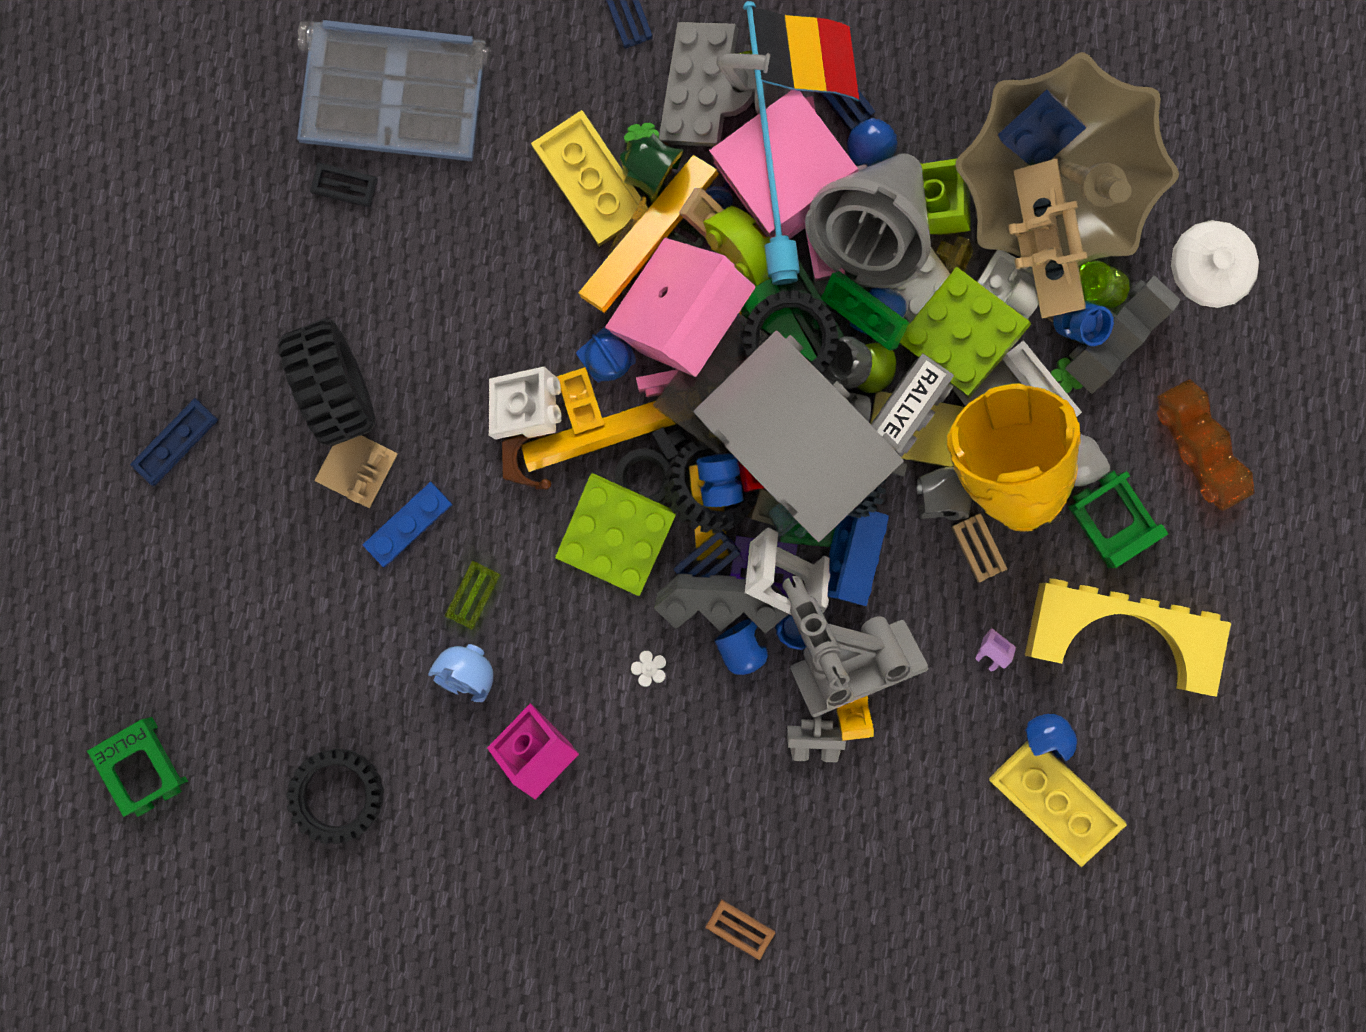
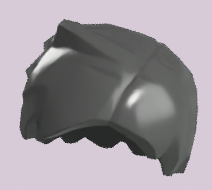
M841 337L838 339L834 359L822 375L832 385L838 381L845 389L858 387L865 383L871 373V352L864 343L854 337Z

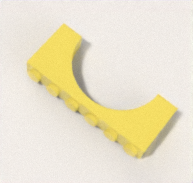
M1049 578V583H1039L1025 656L1062 663L1066 650L1073 638L1089 623L1114 614L1130 615L1150 624L1167 641L1177 666L1176 689L1217 697L1231 626L1230 622L1220 620V614L1202 611L1201 616L1189 614L1190 608L1178 605H1171L1170 609L1160 608L1159 601L1141 598L1140 603L1128 601L1129 595L1110 591L1109 596L1098 594V588L1080 585L1079 590L1067 588L1068 582Z

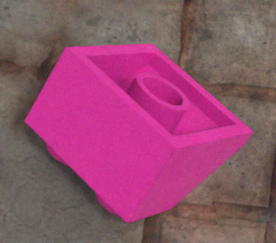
M531 703L487 747L513 785L535 800L579 755L567 738Z

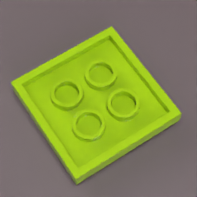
M956 267L908 325L900 344L919 358L923 353L952 373L954 377L950 383L970 398L1029 328L1031 323Z
M592 473L555 558L640 596L677 512L673 513L670 508Z

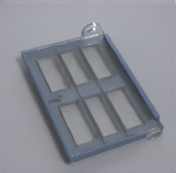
M323 20V22L300 21L298 47L300 52L308 53L297 136L299 143L473 161L484 66H490L491 47H486L485 40L473 39L472 36Z

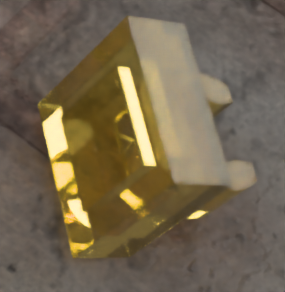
M958 236L954 246L941 241L936 253L939 254V259L946 261V267L951 274L956 267L964 272L973 253V248L969 239Z

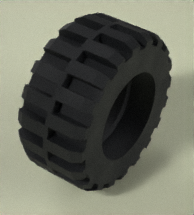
M321 319L284 333L278 342L282 367L285 370L286 379L292 390L295 402H297L300 412L307 422V426L314 433L317 441H320L322 445L334 446L370 432L376 425L374 408L357 361L337 324L333 320Z

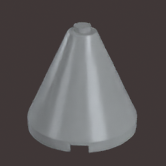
M905 153L898 154L824 186L815 195L805 218L806 232L812 247L830 268L836 272L843 268L857 276L856 283L875 288L898 287L910 282L919 274L928 259L931 241L922 166L914 156Z

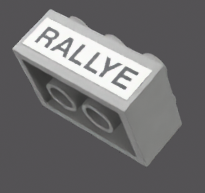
M923 353L909 368L871 423L881 436L887 433L900 446L896 452L901 457L910 450L917 440L913 435L916 430L920 431L923 427L925 428L934 416L935 412L931 410L933 405L938 406L940 402H943L953 388L949 382L954 375Z

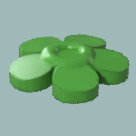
M644 123L641 127L639 124L628 127V133L624 136L625 143H628L631 140L650 137L652 133L659 139V132L655 130V126L652 123Z
M1062 358L1057 362L1058 369L1052 370L1051 375L1057 382L1061 381L1059 385L1066 393H1069L1072 387L1074 389H1081L1083 385L1065 369L1070 360Z

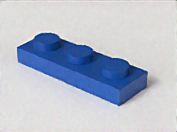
M429 482L362 545L382 567H386L453 504L432 482Z

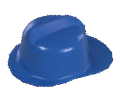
M605 327L596 335L593 334L592 338L576 352L591 377L597 383L622 377L629 370L630 366L636 363V358L630 345L612 334Z

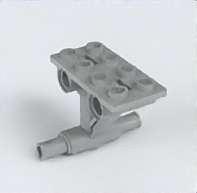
M792 576L795 588L789 578L783 582V588L791 601L790 613L806 645L803 654L805 660L791 665L790 669L812 717H817L928 670V664L904 620L889 625L886 618L882 616L874 617L862 625L861 632L828 624L817 600L809 596L800 576Z

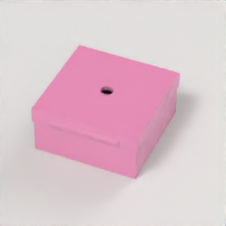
M798 90L789 91L766 108L782 235L789 236V239L805 229L806 214L819 190L833 181L858 171L856 165L803 94ZM759 113L709 151L714 159L713 163L729 184L751 217L756 220V224L766 237L769 236L771 239L776 236Z
M664 238L605 328L615 336L623 339L641 354L697 377L756 286L734 267L735 264L725 255Z

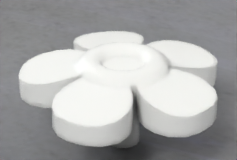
M643 651L639 655L642 663L634 662L631 666L632 673L640 675L639 684L644 687L650 686L652 682L651 677L656 683L663 682L666 676L664 671L659 669L664 668L666 665L665 658L658 655L652 661V653L650 651Z

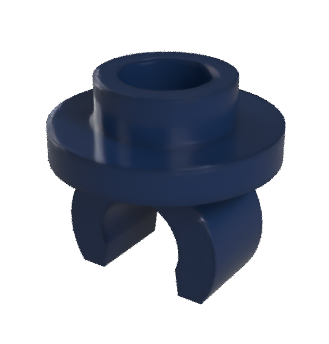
M724 182L723 187H712L711 184L705 191L723 209L732 206L733 195L729 191V184L727 182Z

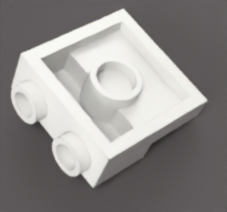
M545 367L490 378L489 436L493 439H500L523 434L527 438L556 433V423L561 422V411L558 405H556V395L561 393L559 379Z

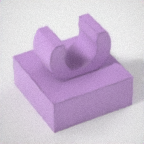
M991 628L982 640L976 660L979 662L982 657L988 656L993 660L989 665L990 671L996 670L999 665L1005 669L1012 662L1016 647Z

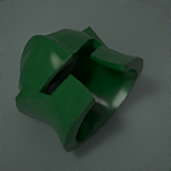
M654 133L650 137L629 141L626 144V150L620 155L623 174L626 177L624 183L643 190L651 203H653L665 189L662 183L670 169H678L684 149L666 146Z

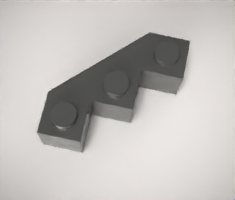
M1153 275L1146 282L1139 280L1128 291L1131 297L1116 313L1111 311L1114 325L1110 336L1105 342L1097 346L1080 343L1068 355L1072 360L1065 369L1091 394L1114 375L1121 363L1144 343L1151 331L1166 319L1181 301L1156 276Z
M679 574L657 593L654 609L675 629L679 628L697 611H700L721 632L744 612L764 633H767L788 615V613L746 594V579H736L737 576L710 575V578L692 577L693 574ZM774 584L771 585L774 592L786 597Z

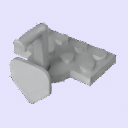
M678 22L659 140L671 145L714 147L721 142L725 117L736 116L742 113L752 103H755L756 112L759 114L760 109L754 69L764 70L763 72L767 73L770 54H735L739 30L736 24ZM762 82L765 106L768 108L778 100V86Z

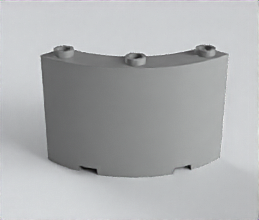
M776 330L693 412L726 445L725 447L761 485L820 542L904 460L896 452L900 446L887 433L881 436L847 400L850 393L838 381L832 385L800 353L803 347L791 335L785 339Z

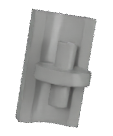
M821 715L813 717V720L801 719V726H787L788 748H791L792 760L794 761L809 760L810 748L821 749L820 756L822 761L838 762L840 751L845 750L846 740L842 741L840 728L833 727V721L821 720Z

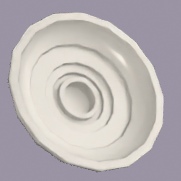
M1211 220L1195 224L1181 234L1173 248L1171 269L1175 283L1185 297L1199 305L1219 308L1235 304L1249 294L1257 280L1259 259L1255 245L1244 231L1231 223Z

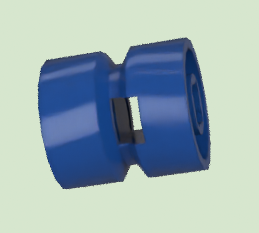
M1085 301L1086 309L1053 317L1054 328L1057 333L1089 346H1097L1105 342L1110 336L1114 325L1113 316L1109 309Z
M733 454L711 455L697 460L699 479L705 482L701 486L703 506L723 507L737 504L744 500L741 481L736 479V476L740 474L738 459Z

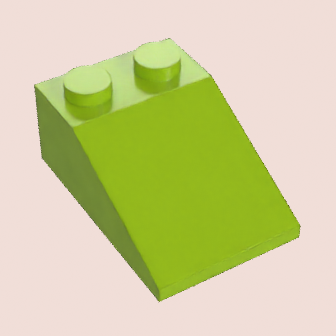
M957 159L921 164L930 234L942 235L971 231L970 190L956 170L955 163Z

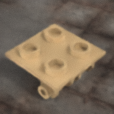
M360 435L332 446L315 481L356 503L370 508L398 453Z

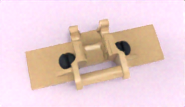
M1058 159L1014 170L1023 223L1008 225L1009 234L1018 237L1021 257L1014 259L1016 269L1032 267L1042 318L1086 309L1077 262L1088 257L1087 252H1083L1075 212V209L1078 208L1077 201L1066 203ZM1063 214L1070 255L1063 256L1056 221L1058 215Z

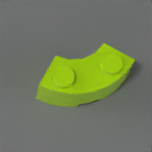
M730 206L703 221L707 232L706 240L711 250L725 255L735 264L734 267L755 286L770 279L768 277L764 248L766 244L770 243V237L763 238L754 227L756 220L737 207Z

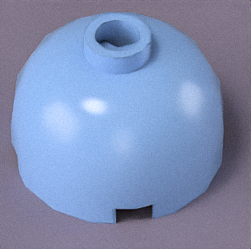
M468 644L467 647L454 646L446 649L438 656L428 673L429 676L435 675L433 681L457 695V691L473 694L474 696L471 701L474 702L485 701L493 683V669L490 662L483 657L485 652L472 644Z

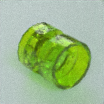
M1090 261L1079 269L1084 300L1106 308H1115L1127 298L1130 290L1129 280L1122 271L1100 261Z

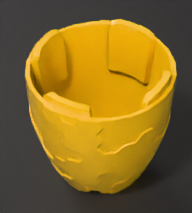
M1017 383L991 388L963 408L957 415L951 426L950 433L947 435V448L951 455L954 470L962 486L972 500L977 502L988 515L1008 526L1009 529L1032 531V529L1054 520L1066 504L1077 477L1079 444L1081 443L1080 424L1076 418L1074 408L1067 400L1046 389Z

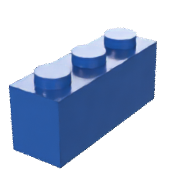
M877 511L874 513L869 512L870 516H861V518L847 515L836 526L828 557L830 558V580L828 582L827 597L867 606L889 515Z

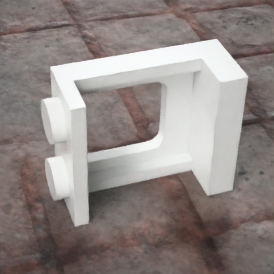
M766 528L750 542L745 593L791 615L790 599L774 592L771 588V585L774 583L775 566L796 576H800L805 582V588L809 596L817 600L822 612H824L829 603L827 594L828 582L830 580V558L823 556L813 565L777 547L778 532Z

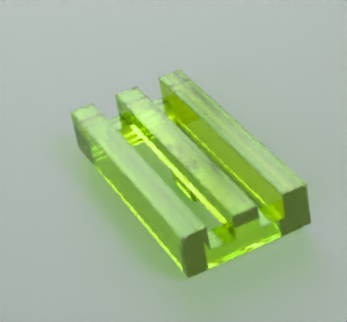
M472 561L445 617L473 630L501 574ZM477 569L481 572L459 615L454 612ZM486 575H489L491 579L469 621L465 617Z

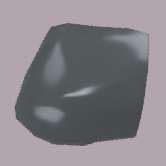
M954 466L940 468L918 477L917 494H923L924 500L923 505H918L920 519L945 517L948 520L969 518L972 498L962 486Z

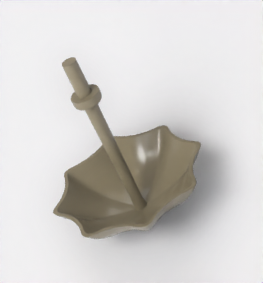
M1084 52L1075 54L1060 67L1041 76L1024 80H1003L998 82L993 89L991 108L986 122L973 143L957 158L955 163L956 170L968 185L976 206L978 244L985 249L1003 250L1021 257L1018 237L1009 234L1008 225L1023 223L1014 170L1030 165L1003 144L998 134L1044 91L1048 90L1074 113L1086 127L1084 131L1052 158L1058 159L1066 203L1077 201L1078 205L1075 212L1083 252H1087L1088 257L1077 262L1078 266L1098 258L1133 255L1139 247L1141 232L1151 209L1161 195L1179 177L1178 168L1169 157L1160 133L1159 109L1161 98L1159 92L1154 88L1133 86L1119 81L1102 70L1090 55ZM1063 214L1058 215L1056 221L1063 256L1070 255Z

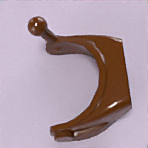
M522 434L502 441L503 479L535 487L537 490H547L551 487L550 480L532 481L526 478L518 468L517 452L522 443L529 438ZM546 435L537 436V437H532V438H538V439H540V438L546 437Z

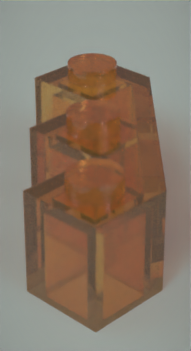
M1188 379L1157 396L1159 404L1157 415L1162 424L1169 429L1179 447V454L1182 460L1189 465L1199 482L1204 499L1208 503L1213 502L1221 511H1224L1255 494L1252 472L1233 456L1230 433L1211 417L1208 394L1192 380Z

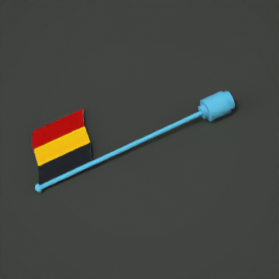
M747 1L743 9L747 10L752 54H770L767 73H764V70L754 69L776 236L770 239V243L764 246L768 277L772 278V284L785 285L798 281L797 274L800 273L796 241L789 240V236L782 235L762 82L798 91L834 93L859 101L858 85L849 26L825 18L783 15L757 8L754 2Z

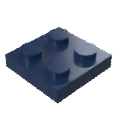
M1046 90L998 134V137L1003 144L1031 166L1051 160L1084 131L1086 127L1074 113L1050 91Z

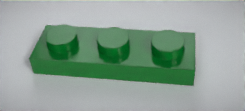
M840 271L832 273L821 297L826 304L889 351L897 349L910 323Z

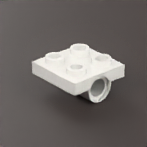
M996 250L980 276L978 283L1028 320L1039 305L1032 267L1016 269L1014 260L1016 257L1003 250Z

